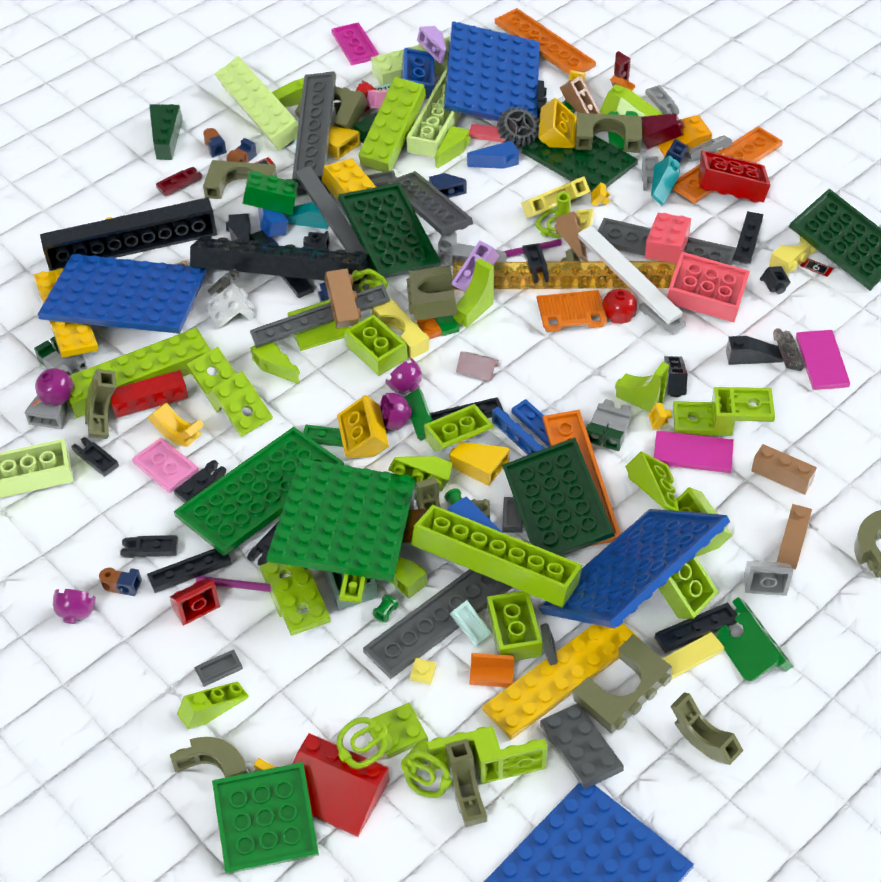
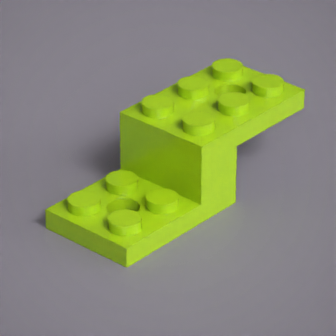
M219 347L212 349L186 365L216 412L224 411L241 438L273 419L272 414L245 373L241 371L236 374ZM210 367L215 368L217 375H209L207 369ZM249 408L252 415L245 416L242 413V409Z
M714 387L711 402L673 401L674 433L732 436L735 421L774 422L775 410L772 388ZM749 403H756L757 406H752ZM693 416L696 417L697 420H691L688 417Z
M272 562L260 565V571L265 583L270 584L271 592L269 593L279 617L283 616L290 636L331 622L330 615L309 569L305 570L304 567ZM284 574L290 575L284 578H280ZM305 608L309 609V611L306 613L298 612L299 610Z
M493 726L479 727L474 731L466 733L458 732L453 736L445 738L437 737L427 742L428 753L440 759L448 766L445 744L468 739L481 785L546 769L547 744L545 739H534L525 744L509 745L504 749H500ZM428 761V765L434 771L441 769L439 766L431 763V761Z

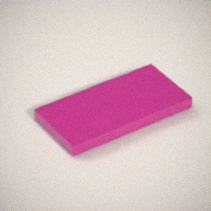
M359 22L331 29V34L351 66L369 62L371 57L379 55Z
M833 331L796 332L795 337L812 390L850 387V380Z
M656 431L654 458L668 466L731 473L734 439Z

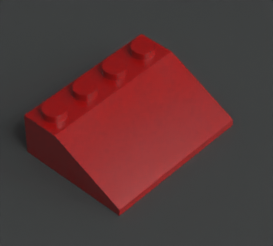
M701 150L698 181L699 186L703 190H713L721 195L729 194L738 199L746 198L754 203H764L771 185L765 165Z
M308 733L297 751L292 764L301 762L304 764L312 817L359 837L390 781L389 767L374 762L364 768L354 769L348 763L341 761L336 744ZM348 750L352 759L356 762L368 759Z

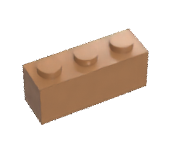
M348 269L326 272L324 280L336 329L357 324L359 318H361V311L356 306L357 294L356 291L352 290V275L348 273Z
M762 444L754 456L751 471L806 495L814 481L817 467Z

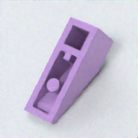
M436 26L419 27L416 41L442 64L446 51L443 33Z
M479 240L451 285L466 292L474 274L475 262L481 258L494 265L500 255L494 247Z

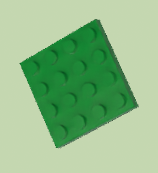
M303 762L212 780L226 874L319 855Z

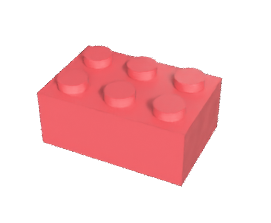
M658 212L646 240L645 258L677 264L681 251L684 252L690 235L692 218Z

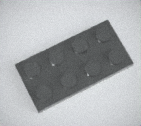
M579 703L540 720L541 728L584 790L624 771L623 763Z

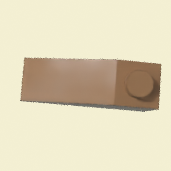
M581 76L559 87L566 101L578 113L601 114Z
M575 211L555 217L556 224L554 227L556 233L561 235L585 264L588 263L585 244L578 238V233L582 231L580 217Z
M792 504L776 562L789 563L796 570L812 513L811 508Z

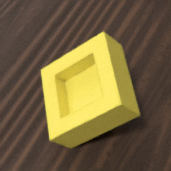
M416 658L410 674V680L431 685L436 670V662Z

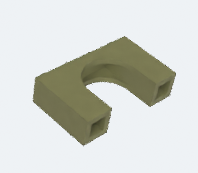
M335 85L334 100L342 101V104L333 123L336 127L354 130V124L358 123L368 104V100L361 91H352L346 87L340 88ZM301 100L295 110L298 117L300 116Z
M577 113L575 149L592 150V141L595 134L613 132L623 138L624 152L640 153L642 116Z
M212 160L203 184L205 198L221 199L225 187L234 180H247L249 171H258L264 175L277 176L276 165Z
M450 265L409 272V278L406 279L410 315L414 314L415 321L457 314L454 290L432 293L454 289V286L451 285L453 279Z
M634 634L618 648L619 659L636 672L641 680L634 692L625 696H614L605 692L589 677L573 690V700L579 703L589 715L611 734L616 730H621L631 715L635 716L642 709V705L647 700L651 701L656 696L657 690L661 686H667L672 680V666Z

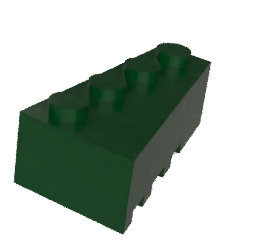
M149 104L156 160H172L183 121L181 107L174 104Z

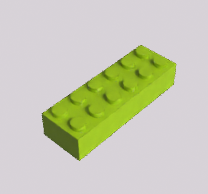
M394 77L358 154L361 166L381 172L392 171L426 97L423 84Z

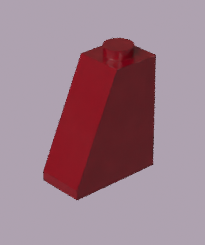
M677 113L643 116L642 140L647 149L683 136L685 124L682 118L679 119Z

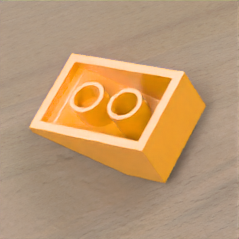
M694 115L682 119L685 124V128H683L684 135L675 138L688 145V149L712 140V132L700 115ZM675 139L657 145L664 157Z

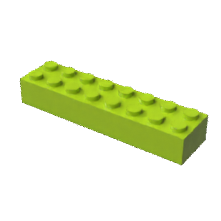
M193 328L69 375L74 381L75 388H72L70 392L71 397L67 402L75 418L85 415L89 386L97 369L115 371L116 387L181 370L184 377L191 374L186 365L211 351L198 328Z
M432 505L414 525L411 545L546 600L554 605L563 607L579 584L583 565L438 506Z

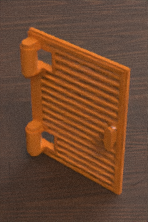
M599 290L536 296L543 328L547 332H556L562 330V327L588 325V328L603 327L604 323L607 322ZM599 315L600 320L592 321L591 316ZM557 319V324L549 325V320Z

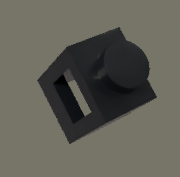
M325 231V233L309 232L308 236H304L303 246H311L312 249L318 250L319 248L329 249V231Z
M782 266L767 267L759 278L760 281L765 282L770 292H776L778 295L784 293L791 283Z

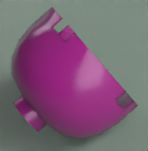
M411 358L410 363L405 361L390 373L392 378L385 380L387 386L395 393L408 394L418 387L420 388L422 370L414 359Z
M50 368L43 371L35 382L36 394L45 405L52 404V406H57L64 403L71 397L70 392L72 388H75L72 378L64 370L58 368Z
M386 393V395L382 396L380 409L385 430L392 431L403 428L412 414L408 402L404 397L395 393Z
M56 589L53 594L52 606L57 616L64 618V623L76 624V621L84 620L90 616L95 606L96 597L93 595L92 598H89V593L79 590L65 589L64 593H59V589Z

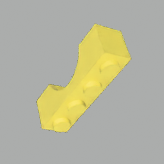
M585 176L520 202L526 218L557 206V195L561 192L568 193L570 200L589 193L590 190Z
M800 236L799 240L802 244L797 246L781 245L771 253L769 266H782L786 275H788L791 271H795L801 262L804 263L808 256L814 254L817 249Z
M390 298V302L371 308V315L374 314L387 327L397 328L403 332L400 337L407 344V356L410 359H414L429 351V336L427 333H423L418 324L413 322L408 314L399 308L397 302Z

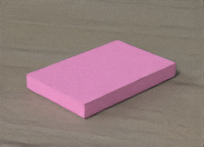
M162 437L132 458V462L169 494L199 472L198 466Z

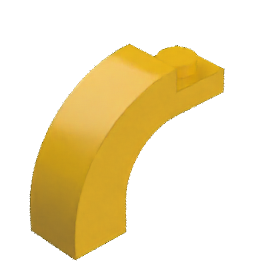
M168 403L161 405L147 417L162 435L179 446L187 447L202 435L199 429L204 424L200 419L193 423H188L182 420Z

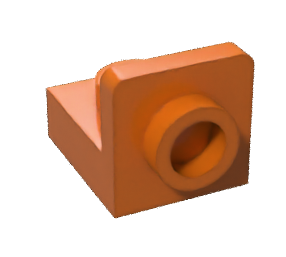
M613 76L610 79L612 86L615 84L621 85L631 91L635 88V84L623 78Z
M434 318L417 320L419 328L423 333H427L429 339L442 335V330Z

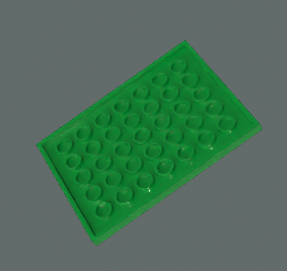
M299 459L267 554V562L394 582L416 477L412 478V476L406 474L397 475L387 471L381 472L368 468H356L349 465L343 466L329 462Z

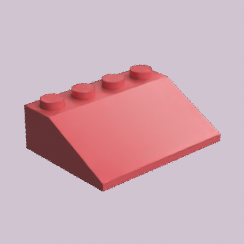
M681 251L668 289L667 298L675 306L734 323L750 271Z

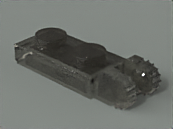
M233 268L223 275L207 292L211 296L216 292L219 295L232 284L231 279L236 280L239 278L240 274L237 269Z
M780 328L774 329L773 339L777 341L786 368L802 371L805 365L791 331L785 330L782 332Z

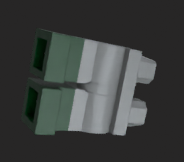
M55 337L50 338L51 343L47 340L34 347L38 361L47 369L58 368L64 370L68 375H72V371L76 369L78 371L87 369L83 354L62 358Z
M605 399L602 404L598 403L592 420L586 427L590 443L601 446L603 442V447L620 451L630 426L631 406L624 404L621 405L620 409L615 408L614 402ZM591 434L598 435L599 438L594 439L591 437ZM609 439L617 441V444H611Z

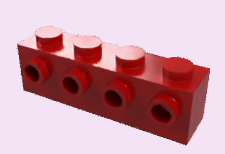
M181 370L116 387L110 400L115 417L118 418L189 397Z

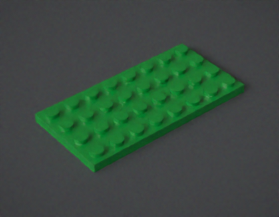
M293 426L174 511V515L219 553L226 556L281 515L299 459L329 462L343 466L344 462Z

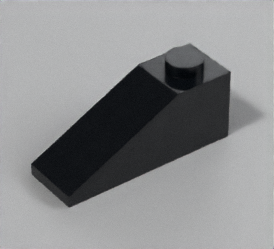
M249 213L229 215V222H226V231L230 232L232 241L243 239L245 242H251Z
M728 336L726 355L729 365L784 362L780 346L749 336Z
M664 356V362L669 364L666 384L667 395L672 397L686 395L688 373L683 357Z

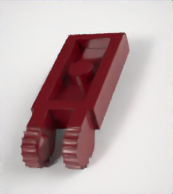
M193 166L157 182L156 188L166 197L191 183H197L202 179L203 175L201 172H197V169Z

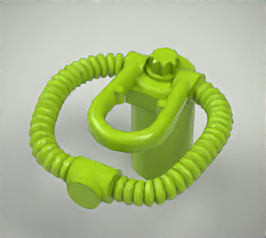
M566 192L559 193L557 195V209L552 208L544 211L536 220L535 226L540 230V234L543 237L562 238L560 234L552 232L555 231V227L550 226V224L555 222V217L571 212L570 195ZM555 213L547 221V228L542 227L540 224L547 215Z
M372 269L355 270L352 273L353 282L367 275V280L361 281L358 285L360 292L365 291L362 288L365 284L368 285V289L381 285V282L384 284L385 289L388 287L387 280Z
M358 717L348 722L338 733L336 739L339 758L354 769H361L376 762L385 752L390 751L394 745L387 726L381 722L377 723L376 720L368 717ZM365 723L369 726L356 732L351 737V748L357 753H365L376 745L379 751L370 759L356 762L352 759L347 748L344 747L343 738L346 732L353 726ZM368 732L373 740L371 742L368 741V745L363 748L356 747V739Z
M426 741L418 742L401 760V768L404 771L403 775L406 778V783L418 795L427 798H438L444 795L446 789L451 787L453 780L450 779L448 766L440 759L428 753ZM426 760L439 766L443 771L440 789L437 791H425L416 786L415 782L412 781L414 779L425 786H431L435 783V771L430 766L423 764ZM423 769L427 771L431 776V780L427 781L421 776L416 775L418 770L421 771Z

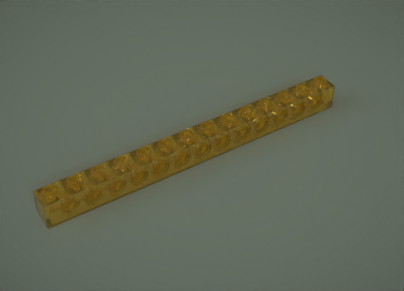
M603 261L546 262L549 281L545 282L542 272H538V283L533 282L532 274H530L526 262H495L493 265L494 289L629 288ZM629 261L656 288H669L677 266L676 263ZM453 262V280L465 262Z

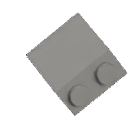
M747 561L744 571L745 593L787 596L793 568L789 563Z

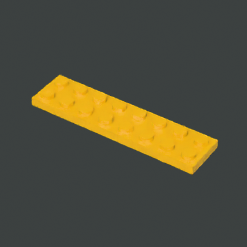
M63 268L33 274L42 303L45 302ZM49 320L62 358L98 351V344L89 324Z
M624 623L616 628L593 624L556 651L557 664L550 666L548 659L544 660L484 704L482 711L510 740L514 739L572 695L573 690L587 677L593 679L619 659L618 648L634 633Z

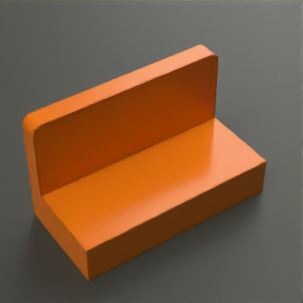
M471 653L469 685L508 688L513 684L514 656Z

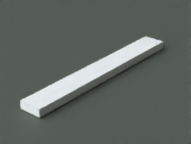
M592 225L578 233V238L668 325L682 317L683 312Z

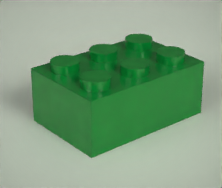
M249 171L242 204L292 215L298 182L292 179H281L275 175H264L258 171Z

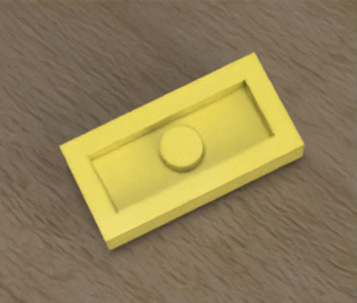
M593 208L577 210L576 214L580 217L583 231L593 224L595 213Z

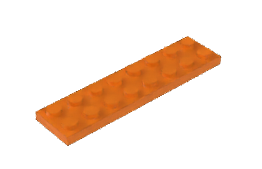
M518 8L494 19V24L510 35L540 42L539 55L568 75L571 70L585 73L596 67L595 60Z
M757 126L732 142L728 148H723L717 152V154L757 163L781 147L783 140ZM700 164L680 176L673 187L674 191L694 204L713 192V190L705 191L699 186Z
M580 409L542 416L550 447L574 437L576 438L615 535L593 545L612 542L621 533Z

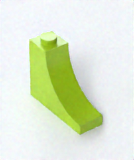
M481 258L475 262L472 280L466 292L456 304L457 314L453 315L456 322L466 328L494 304V266Z
M662 362L654 374L642 377L625 373L621 379L619 378L616 381L615 397L650 412L655 403H664L669 364Z

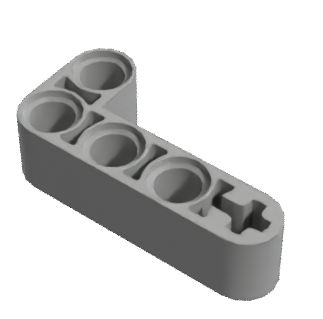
M454 231L450 235H441L438 242V257L443 264L462 267L475 246L457 243V233ZM496 250L500 256L493 265L494 273H501L506 263L507 255L501 250Z

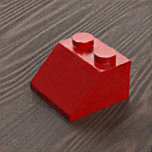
M208 578L195 582L193 585L169 596L172 609L183 626L220 608L215 583Z

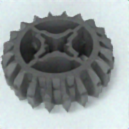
M515 106L512 109L508 108L502 112L498 119L497 133L500 134V139L504 138V142L512 141L516 148L518 146L521 148L526 145L529 146L531 142H535L539 135V122L536 121L537 116H532L533 112L528 113L527 108L522 110L521 106L518 109Z

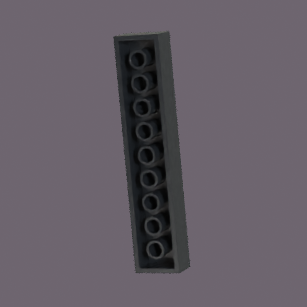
M206 197L41 233L40 239L49 271H54L59 268L64 269L72 254L118 258L198 240L202 236H217V230L210 199Z
M202 236L190 246V267L325 281V274L328 271L348 269V273L352 275L355 270L363 271L368 269V255L360 251L347 253L346 250L329 251L328 248H319L318 250L312 249L311 246L299 248L293 244L280 246L278 243L262 244L261 241L245 242L243 239L231 241L225 237L212 239L211 236ZM364 275L359 280L354 281L353 284H359L366 278L367 275Z

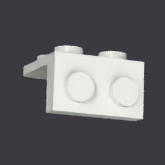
M231 284L207 304V309L215 327L221 328L239 312L249 320L255 317L252 310L254 307L248 301V294L244 289H239L234 284Z

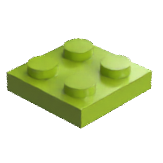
M410 702L371 718L376 720L377 723H384L393 739L394 745L392 749L385 752L388 759L412 749L420 741L428 742V736Z

